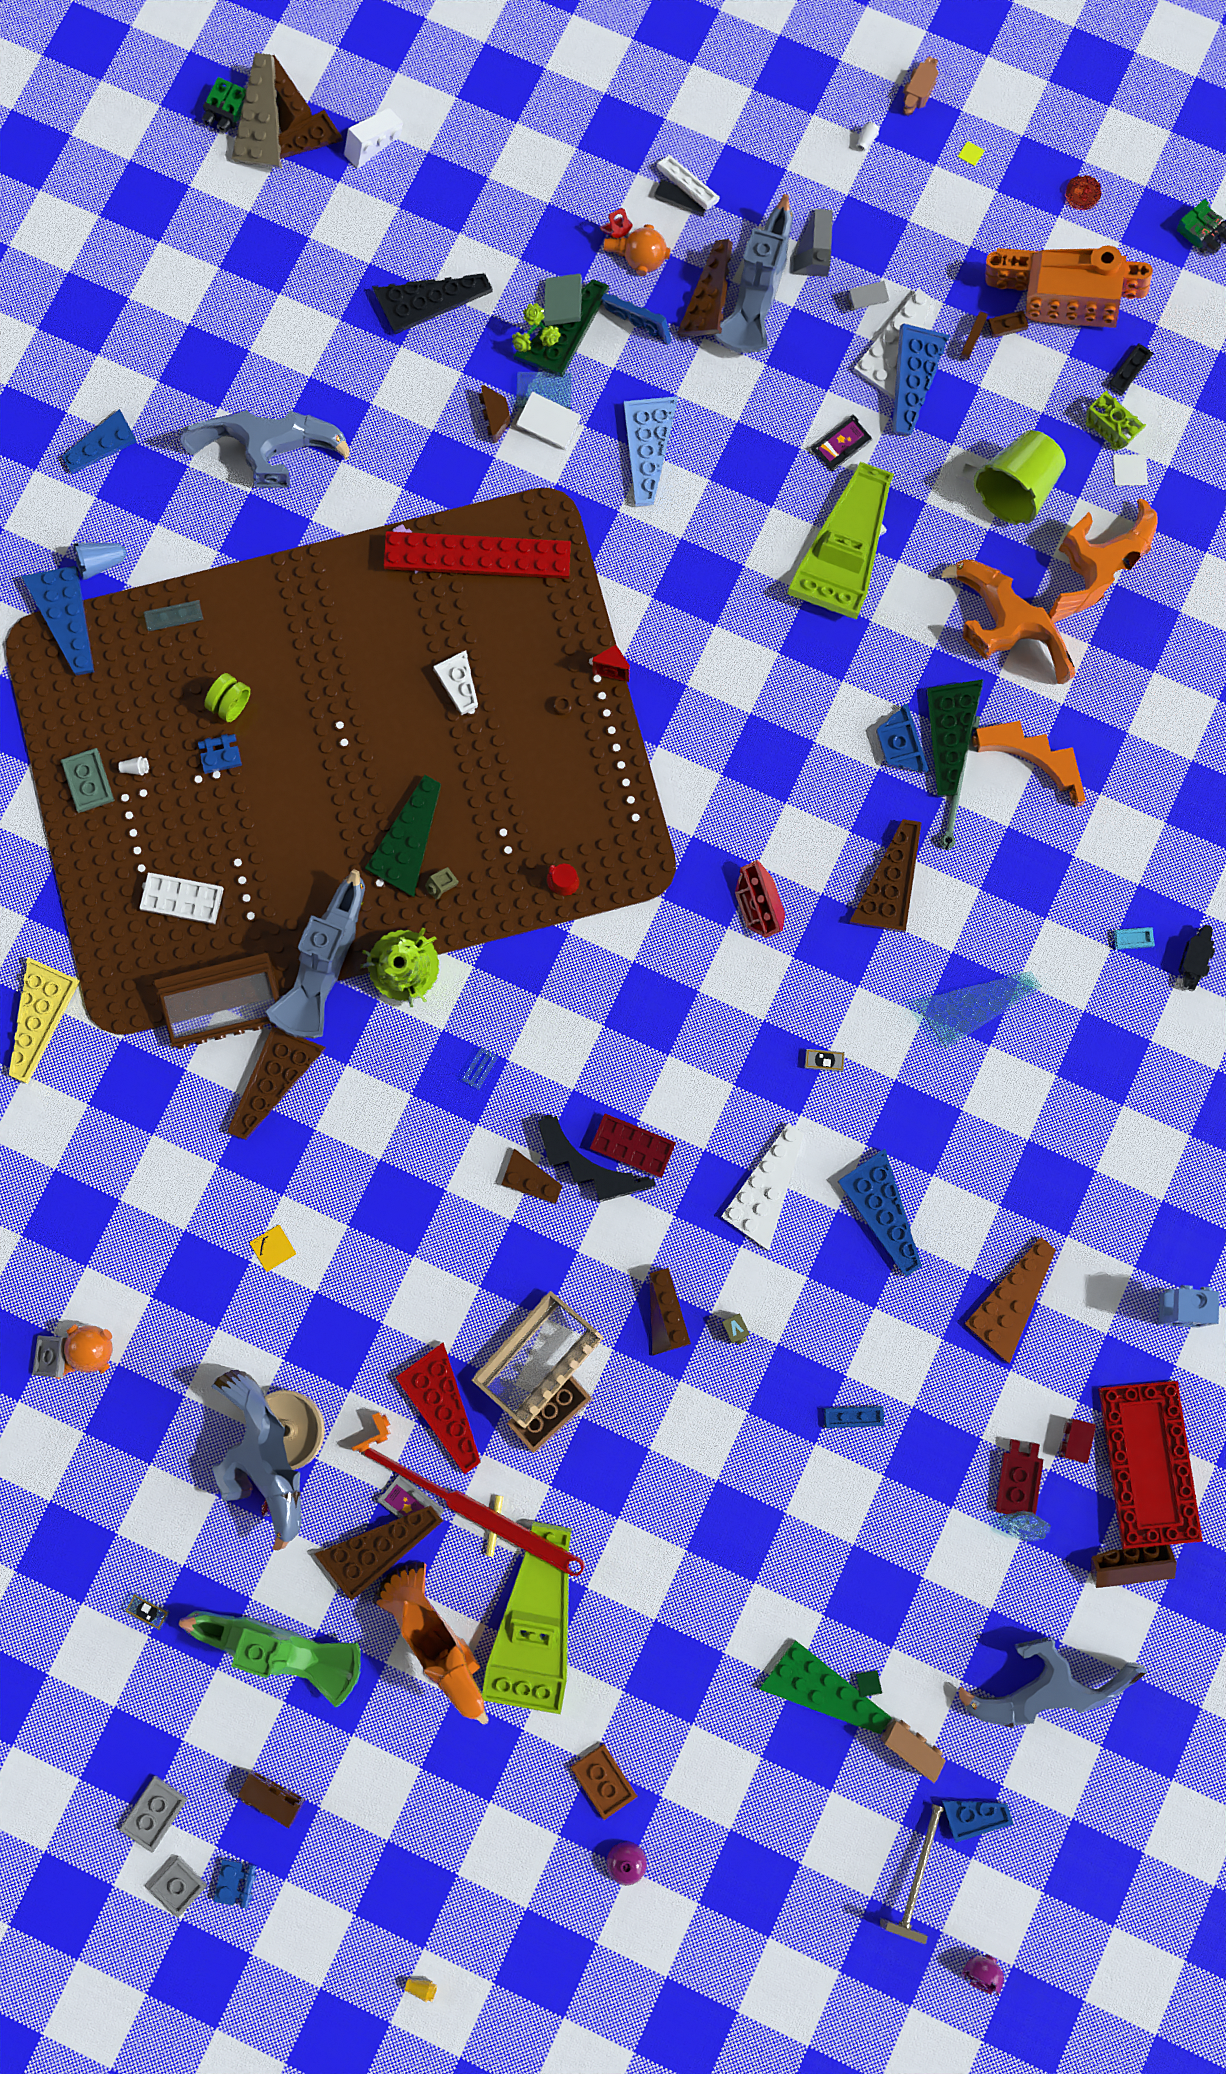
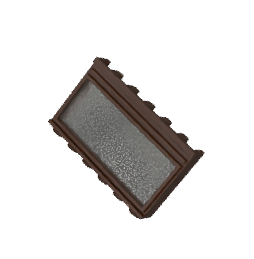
M269 952L154 980L171 1047L177 1046V1049L189 1047L188 1043L196 1042V1045L206 1043L207 1039L212 1037L215 1040L226 1038V1034L233 1033L235 1036L245 1033V1029L252 1028V1031L263 1029V1025L269 1023L271 1026H276L269 1021L265 1014L266 1010L281 999Z

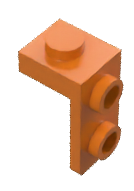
M381 1412L372 1415L380 1434L352 1447L353 1451L358 1450L361 1453L369 1449V1444L375 1441L377 1444L388 1440L387 1436L391 1433L388 1428L390 1422L386 1414L382 1415Z

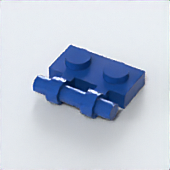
M223 734L218 738L211 739L210 737L205 738V741L198 742L199 749L207 748L208 751L207 753L200 754L205 774L242 766L238 746L230 747L231 742L237 741L235 734ZM224 745V749L214 751L213 746Z
M223 1858L213 1902L234 1906L236 1898H240V1908L247 1909L249 1901L252 1900L253 1896L251 1891L253 1882L256 1881L257 1877L255 1873L257 1865L249 1864L248 1870L243 1871L244 1862ZM240 1879L245 1880L243 1890H238Z

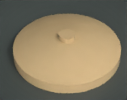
M292 1390L273 1392L265 1396V1399L273 1414L286 1429L283 1442L288 1463L292 1470L302 1468L315 1458L322 1446L325 1433L322 1414L315 1402L303 1393Z

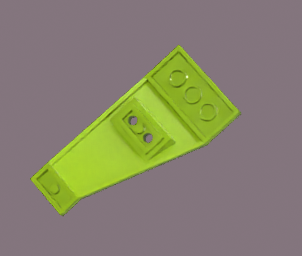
M860 461L854 475L798 567L788 589V595L857 620L868 593L889 487L894 473Z

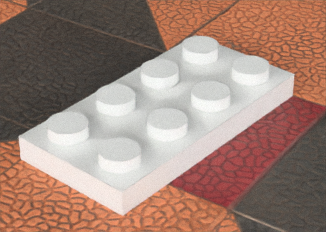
M148 872L140 910L215 925L224 888Z

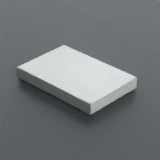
M532 392L516 426L566 450L581 419V415Z

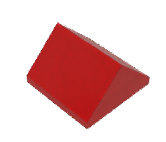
M617 645L593 657V674L629 682L630 665Z

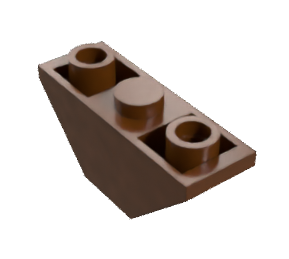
M481 385L482 393H478L480 404L485 406L482 412L484 421L488 420L489 426H486L488 438L492 437L494 444L498 442L511 423L506 397L485 385Z

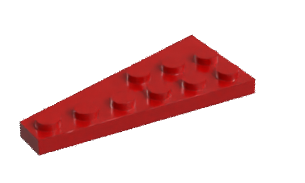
M443 1342L395 1378L463 1473L466 1474L480 1464L481 1459Z

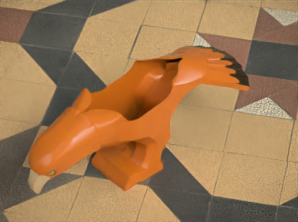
M964 559L945 568L941 577L957 579L976 590L984 598L986 606L995 621L996 627L993 630L982 629L976 620H968L964 624L963 639L985 660H988L997 651L1010 650L1021 639H1035L1041 641L1049 649L1055 668L1057 684H1065L1075 677V666L1057 627L1043 607L1031 606L1014 593L1011 587L1013 578L1002 574L1001 570L975 560Z
M414 1562L409 1565L405 1564L398 1569L396 1568L380 1583L381 1586L376 1590L372 1602L394 1615L402 1636L421 1663L423 1672L430 1680L437 1684L438 1688L448 1697L461 1715L486 1724L489 1720L484 1709V1700L472 1677V1674L481 1667L464 1639L456 1636L452 1628L426 1598L425 1562Z

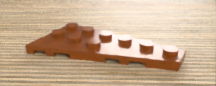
M1042 1237L1035 1242L964 1323L966 1327L1008 1364L1011 1362L1056 1252V1249Z

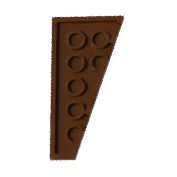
M730 239L715 240L677 332L681 337L721 334L720 321H723L722 308L725 306L728 285L726 276L729 275L727 267L728 262L731 260L733 246Z
M902 820L849 924L906 932L922 822Z
M272 1026L227 1133L247 1140L325 1051L326 1047L301 1037L290 1036L281 1029Z
M430 1505L314 1553V1555L347 1597L353 1601L443 1523L444 1520L434 1507Z

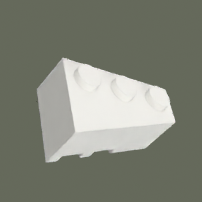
M388 108L348 128L344 155L359 169L401 135L403 122Z

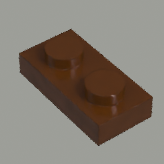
M1024 310L989 318L988 320L993 338L1025 331L1029 327Z

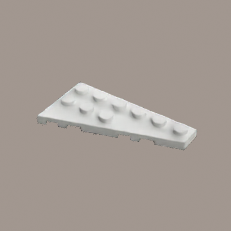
M919 288L853 370L894 400L900 325L904 323L923 328L933 299Z
M790 1123L786 1125L721 1216L767 1251H769L804 1136V1133Z

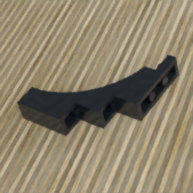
M552 1114L545 1115L538 1121L550 1168L569 1163L575 1185L594 1181L599 1203L656 1187L654 1178L649 1179V1176L639 1178L638 1182L635 1183L632 1173L612 1171L585 1158L568 1141L560 1127L557 1116L553 1117Z

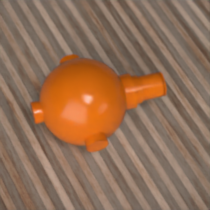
M649 224L634 230L627 238H605L604 251L615 252L619 256L625 257L628 265L636 270V273L640 276H645L647 273L655 271L663 264L665 259H670L671 248L666 247L663 236L654 229V226Z
M74 1324L66 1331L69 1336L64 1344L66 1359L63 1376L76 1370L83 1373L99 1371L102 1374L111 1367L108 1362L112 1355L113 1346L111 1341L112 1334L108 1329L103 1330L94 1325L78 1327Z

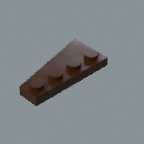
M325 110L278 135L281 147L280 159L343 141L341 134Z

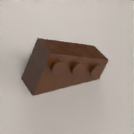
M254 1770L249 1773L238 1794V1797L242 1798L241 1801L244 1804L254 1806L261 1813L271 1817L288 1829L295 1822L306 1800Z

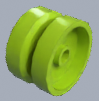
M224 673L211 686L204 706L212 713H218L219 717L226 722H232L239 716L247 704L251 689L242 682L237 683L236 678L230 674Z

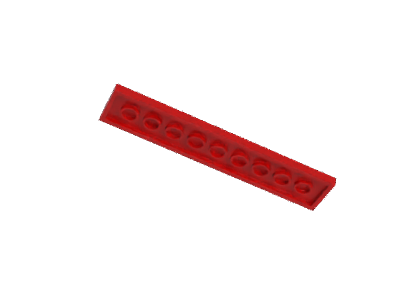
M386 531L384 569L569 579L571 541Z

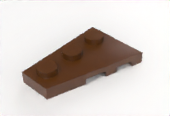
M516 1149L513 1150L501 1185L557 1204L563 1185Z

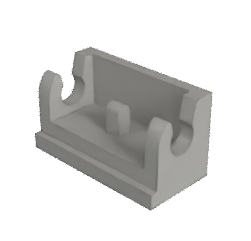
M885 281L853 288L847 293L852 311L889 301Z

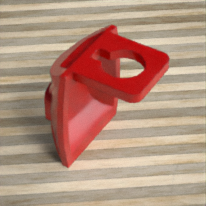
M620 208L608 214L610 222L601 226L600 230L611 238H621L631 230L633 224L627 218L625 209ZM618 214H621L623 216L614 220L615 216Z

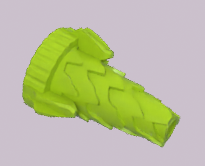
M423 927L420 933H414L410 930L390 932L388 935H384L380 941L376 942L375 947L370 953L365 950L362 952L368 955L367 963L361 964V968H368L370 978L374 982V986L379 989V992L397 1001H409L410 1008L413 1007V1000L420 997L424 1003L427 1002L424 995L436 983L440 970L438 954L432 945L437 938L434 936L427 940L423 935L425 932ZM397 957H402L405 960V965L402 968L394 966V960Z

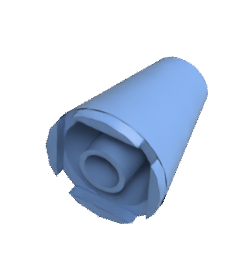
M73 543L74 552L77 551L76 563L83 580L123 562L124 557H127L126 549L120 543Z

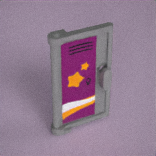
M400 1474L387 1491L377 1500L379 1504L381 1503L398 1518L407 1516L430 1505L434 1507L439 1515L444 1512L441 1506Z

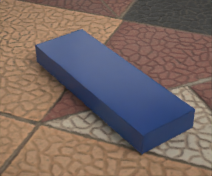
M884 1406L824 1408L825 1428L885 1426Z

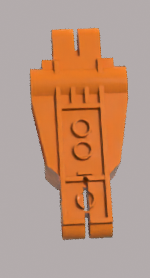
M1110 245L1102 246L1099 249H1048L1041 251L997 248V251L989 253L986 258L985 281L987 285L999 289L1028 290L1026 317L1034 322L1116 328L1121 297L1127 299L1146 297L1150 289L1153 268L1146 262L1126 261L1127 256H1122L1119 249Z

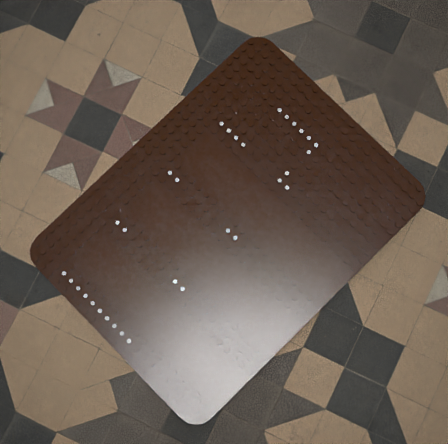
M550 487L534 488L83 600L94 672L75 675L41 611L21 618L11 629L7 638V661L84 1002L91 1020L104 1031L115 1035H127L166 1026L154 983L155 979L255 956L265 952L270 954L280 996L287 994L294 988L300 968L299 957L301 954L298 945L311 915L321 918L325 914L343 879L350 875L353 869L359 871L360 878L365 884V891L362 900L363 904L360 907L358 921L356 922L355 939L347 952L337 981L370 973L367 967L361 968V964L367 963L368 955L362 952L365 950L370 953L375 947L376 942L380 941L384 935L386 936L390 932L410 930L414 933H420L423 927L425 928L423 935L427 940L434 936L437 938L432 945L437 954L441 955L647 902L662 895L672 884L676 872L675 853L628 684L625 681L593 674V657L616 645L580 512L574 501L562 491ZM403 524L405 529L410 528L412 533L571 541L569 579L430 571L415 573L411 570L384 569L386 531L393 532L394 528ZM466 650L478 707L461 715L433 668ZM224 673L230 674L236 678L237 683L242 682L251 689L247 704L239 716L232 722H226L219 717L218 713H212L204 706L211 686ZM565 695L572 700V710L569 714L560 715L555 711L554 701L558 696ZM223 734H235L237 741L231 742L230 747L238 746L242 766L205 774L200 754L207 753L208 751L207 748L199 749L198 742L205 741V738H218ZM224 745L213 746L214 751L224 749ZM97 748L115 801L78 813L61 760ZM140 756L148 761L149 770L144 775L121 773L119 771V762L127 761ZM427 775L441 783V790L415 890V897L412 898L366 871L365 867L423 776ZM565 863L574 867L580 881L576 892L568 896L556 894L548 887L547 876L550 865H555L556 867L559 864ZM448 867L459 882L457 886L445 891L436 900L429 894L425 885L430 876ZM148 872L223 887L215 925L141 911L140 904ZM397 957L394 960V966L405 964V960L402 957ZM263 972L165 996L172 1024L271 999L274 996L268 973Z

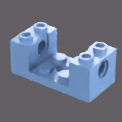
M1180 1285V1289H1166L1164 1293L1159 1294L1158 1325L1200 1328L1219 1324V1291H1213V1287H1200V1290H1193V1286Z

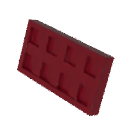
M605 1113L590 1150L662 1179L676 1142Z

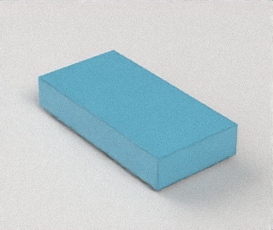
M1152 927L1113 931L1115 950L1155 946Z

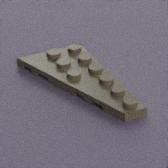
M255 53L231 159L235 162L282 169V162L280 161L281 147L278 138L280 133L278 107L276 106L277 93L274 84L275 65L274 57L270 54Z

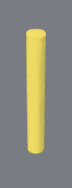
M496 1495L493 1510L501 1514L503 1496ZM492 1531L489 1532L486 1556L494 1557L497 1534Z

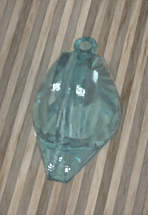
M1026 1511L999 1516L998 1519L1000 1526L1006 1529L1013 1537L1024 1542L1044 1539L1051 1529V1525Z

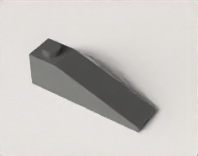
M815 208L795 252L792 274L828 277L831 262L833 210Z

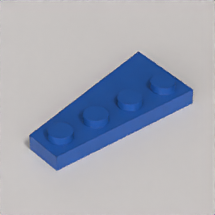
M605 293L601 298L605 310L623 320L628 318L633 326L639 329L641 326L649 331V335L654 338L658 335L664 339L663 343L667 345L672 341L666 318L663 315L652 313L644 307L640 308L630 301L621 300L616 295Z
M119 409L62 457L70 472L74 474L136 443L137 440Z

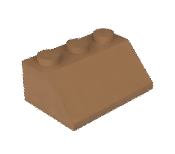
M893 1719L880 1737V1740L935 1783L946 1761L942 1757L943 1752L934 1745L932 1748L925 1743L927 1739L918 1732L915 1735L910 1732L909 1729L911 1727L902 1719L899 1722Z

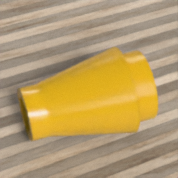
M408 1979L405 1986V1992L414 1995L426 2003L427 2001L432 2002L434 2000L437 1985L433 1984V1981Z

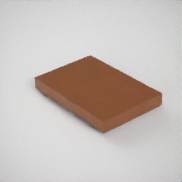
M604 1743L570 1766L603 1820L638 1797Z

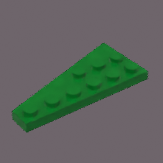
M794 1640L758 1688L759 1690L878 1734L882 1733L892 1719L890 1715L867 1697L861 1698L860 1691L796 1640Z

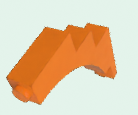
M1020 721L976 729L972 736V744L977 748V752L999 751L1023 757L1045 771L1056 783L1060 791L1071 790L1069 791L1070 801L1074 802L1075 807L1082 806L1085 803L1086 798L1073 747L1051 751L1047 734L1024 738Z

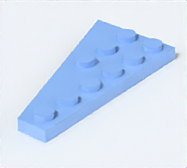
M678 396L624 402L636 507L654 505Z

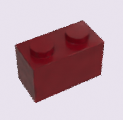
M1073 1418L1069 1419L1068 1422L1066 1421L1063 1433L1066 1434L1065 1439L1061 1441L1059 1447L1061 1458L1088 1464L1096 1424Z

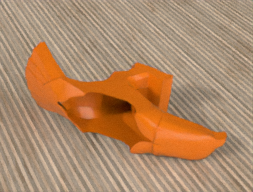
M1140 498L1137 500L1138 516L1134 527L1126 534L1120 535L1106 543L1090 544L1085 539L1093 523L1089 512L1068 532L1059 547V551L1067 555L1071 569L1084 577L1085 590L1059 594L1048 613L1053 623L1097 604L1105 597L1104 592L1115 581V572L1120 569L1131 570L1144 554L1149 553L1158 520L1156 511L1151 508L1147 501ZM1123 558L1129 559L1130 566L1123 561Z

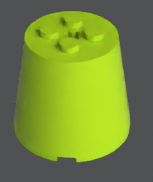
M1035 430L1025 431L976 472L974 476L975 491L980 493L984 499L982 501L984 506L1001 520L1014 525L1019 523L1029 524L1039 513L1065 468L1066 459L1060 446L1048 435Z

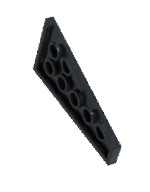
M485 273L465 275L462 278L455 279L448 277L445 280L435 281V279L413 281L403 285L388 284L386 287L372 286L373 292L395 335L493 292V288Z

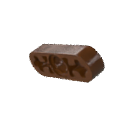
M979 312L960 358L969 361L987 320V313Z

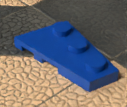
M942 1800L955 1842L1014 1824L1006 1802Z

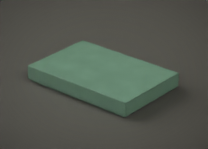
M581 273L546 278L545 326L581 321Z
M97 748L61 760L78 813L115 801Z

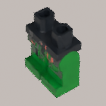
M218 77L203 105V123L212 126L216 120L218 121L217 128L224 133H227L230 127L235 128L236 122H238L242 113L247 89L236 84L233 85L231 82Z
M1204 199L1193 208V211L1191 210L1180 220L1177 231L1199 248V251L1202 253L1207 250L1214 255L1221 248V244L1217 242L1218 239L1226 244V220L1224 221L1220 215L1216 214L1209 207L1210 203Z

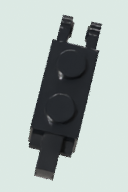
M1204 925L1199 929L1197 936L1192 937L1186 942L1178 969L1179 973L1183 975L1182 988L1193 992L1199 980L1208 975L1210 969L1208 965L1209 958L1212 959L1215 953V948H1213L1215 941L1211 940L1213 927L1210 925Z

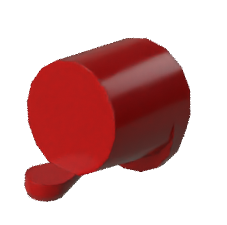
M565 863L559 864L556 867L555 865H550L547 876L548 887L556 894L568 896L576 892L580 881L574 867Z

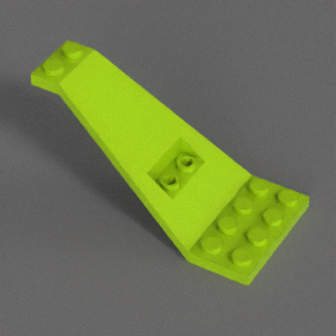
M539 1522L532 1523V1532L569 1552L572 1528ZM528 1551L525 1552L487 1662L482 1698L488 1702L561 1714L568 1673L569 1574Z

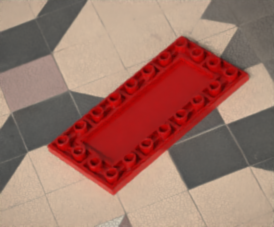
M1178 1381L1098 1388L1122 1549L1203 1542Z

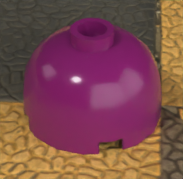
M625 1841L613 1846L608 1853L606 1860L607 1871L615 1882L628 1886L634 1885L642 1879L646 1872L647 1860L640 1846L636 1843Z
M988 1954L985 1957H972L968 1960L961 1973V1977L964 1980L966 1977L972 1980L970 1985L989 1995H992L994 1991L996 1996H999L1004 1983V1974L1001 1967L996 1964L997 1960Z

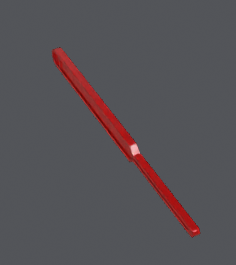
M372 1448L365 1450L364 1453L367 1457L445 1499L447 1506L571 1576H579L583 1572L584 1562L576 1555L458 1490L448 1491ZM571 1561H577L581 1565L579 1572H573L570 1569L569 1563Z

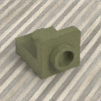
M447 867L430 876L425 886L429 894L437 900L442 893L457 886L459 881Z

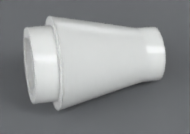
M868 121L863 125L859 141L856 145L860 150L866 151L867 147L878 136L879 127L875 123Z
M141 756L119 762V771L121 773L144 775L149 770L147 759Z

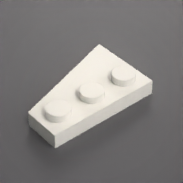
M466 650L434 666L433 670L461 715L478 707Z

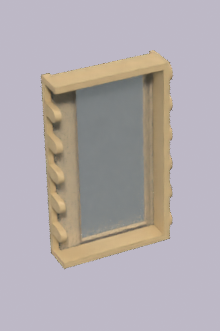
M550 1291L541 1299L536 1308L529 1312L528 1317L515 1328L513 1334L502 1343L498 1351L489 1358L483 1368L476 1372L472 1381L517 1423L526 1428L604 1337Z

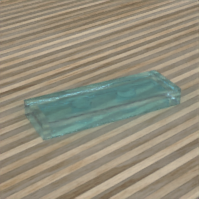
M199 600L144 612L148 631L203 620Z

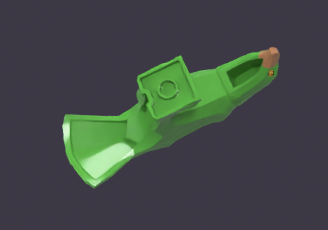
M194 1611L179 1621V1626L184 1628L188 1635L224 1650L233 1656L234 1659L231 1667L264 1678L269 1677L270 1674L276 1676L287 1674L307 1678L334 1707H338L345 1702L360 1676L361 1651L358 1643L321 1644L294 1631L265 1624L252 1617H234L204 1611Z

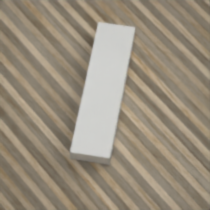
M668 155L657 163L656 168L705 210L719 202L720 197L672 156Z

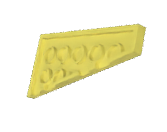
M27 957L26 961L27 968L26 974H24L23 993H21L18 1012L17 1033H15L14 1052H12L9 1070L11 1077L27 1084L80 982L78 979Z

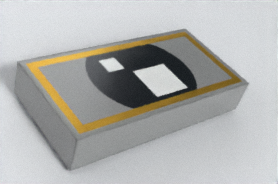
M806 1049L805 1069L843 1072L845 1052Z

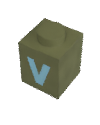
M740 1313L721 1322L731 1344L736 1342L739 1345L748 1341L746 1337L750 1333Z

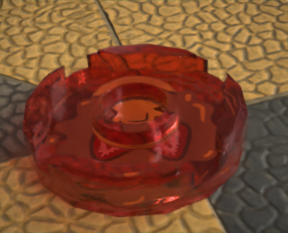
M1089 175L1075 176L1069 181L1065 193L1067 202L1078 210L1092 209L1098 204L1102 195L1100 183Z

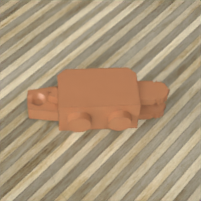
M928 56L924 63L920 62L918 68L913 69L910 77L912 80L910 83H906L903 90L905 94L903 113L910 116L916 107L923 108L926 105L936 85L938 76L936 69L937 59Z

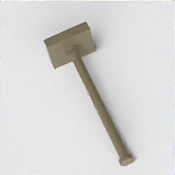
M934 1804L931 1807L933 1809L902 1921H899V1924L881 1918L879 1925L886 1931L925 1945L928 1936L911 1929L910 1921L941 1812L944 1811V1808Z

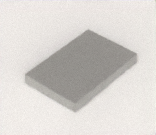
M155 1775L119 1830L153 1853L189 1798Z

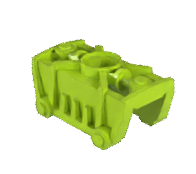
M1107 390L1088 408L1086 413L1087 427L1095 429L1111 444V448L1115 451L1126 447L1146 427V424L1140 422L1137 416L1132 415ZM1093 407L1104 408L1105 413H1099ZM1112 415H1114L1120 421L1114 420ZM1121 427L1128 429V434L1131 436L1130 439L1121 432Z

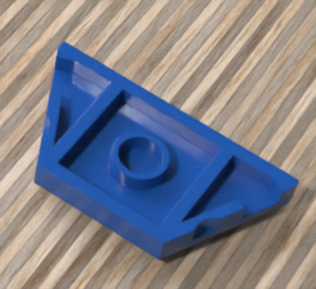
M908 703L904 704L897 713L893 714L888 721L876 730L885 762L890 767L927 773L929 769Z

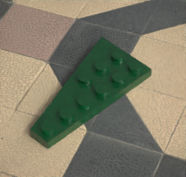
M592 279L582 289L581 321L545 326L547 328L549 326L557 327L558 332L561 334L558 342L550 347L542 345L540 336L543 335V330L541 328L538 334L532 340H529L531 342V349L526 352L517 351L513 355L514 359L563 378L602 304L601 298L609 291V285Z
M983 679L927 688L938 797L958 795L984 683Z
M427 775L423 776L365 867L366 871L412 898L415 897V890L441 790V783Z

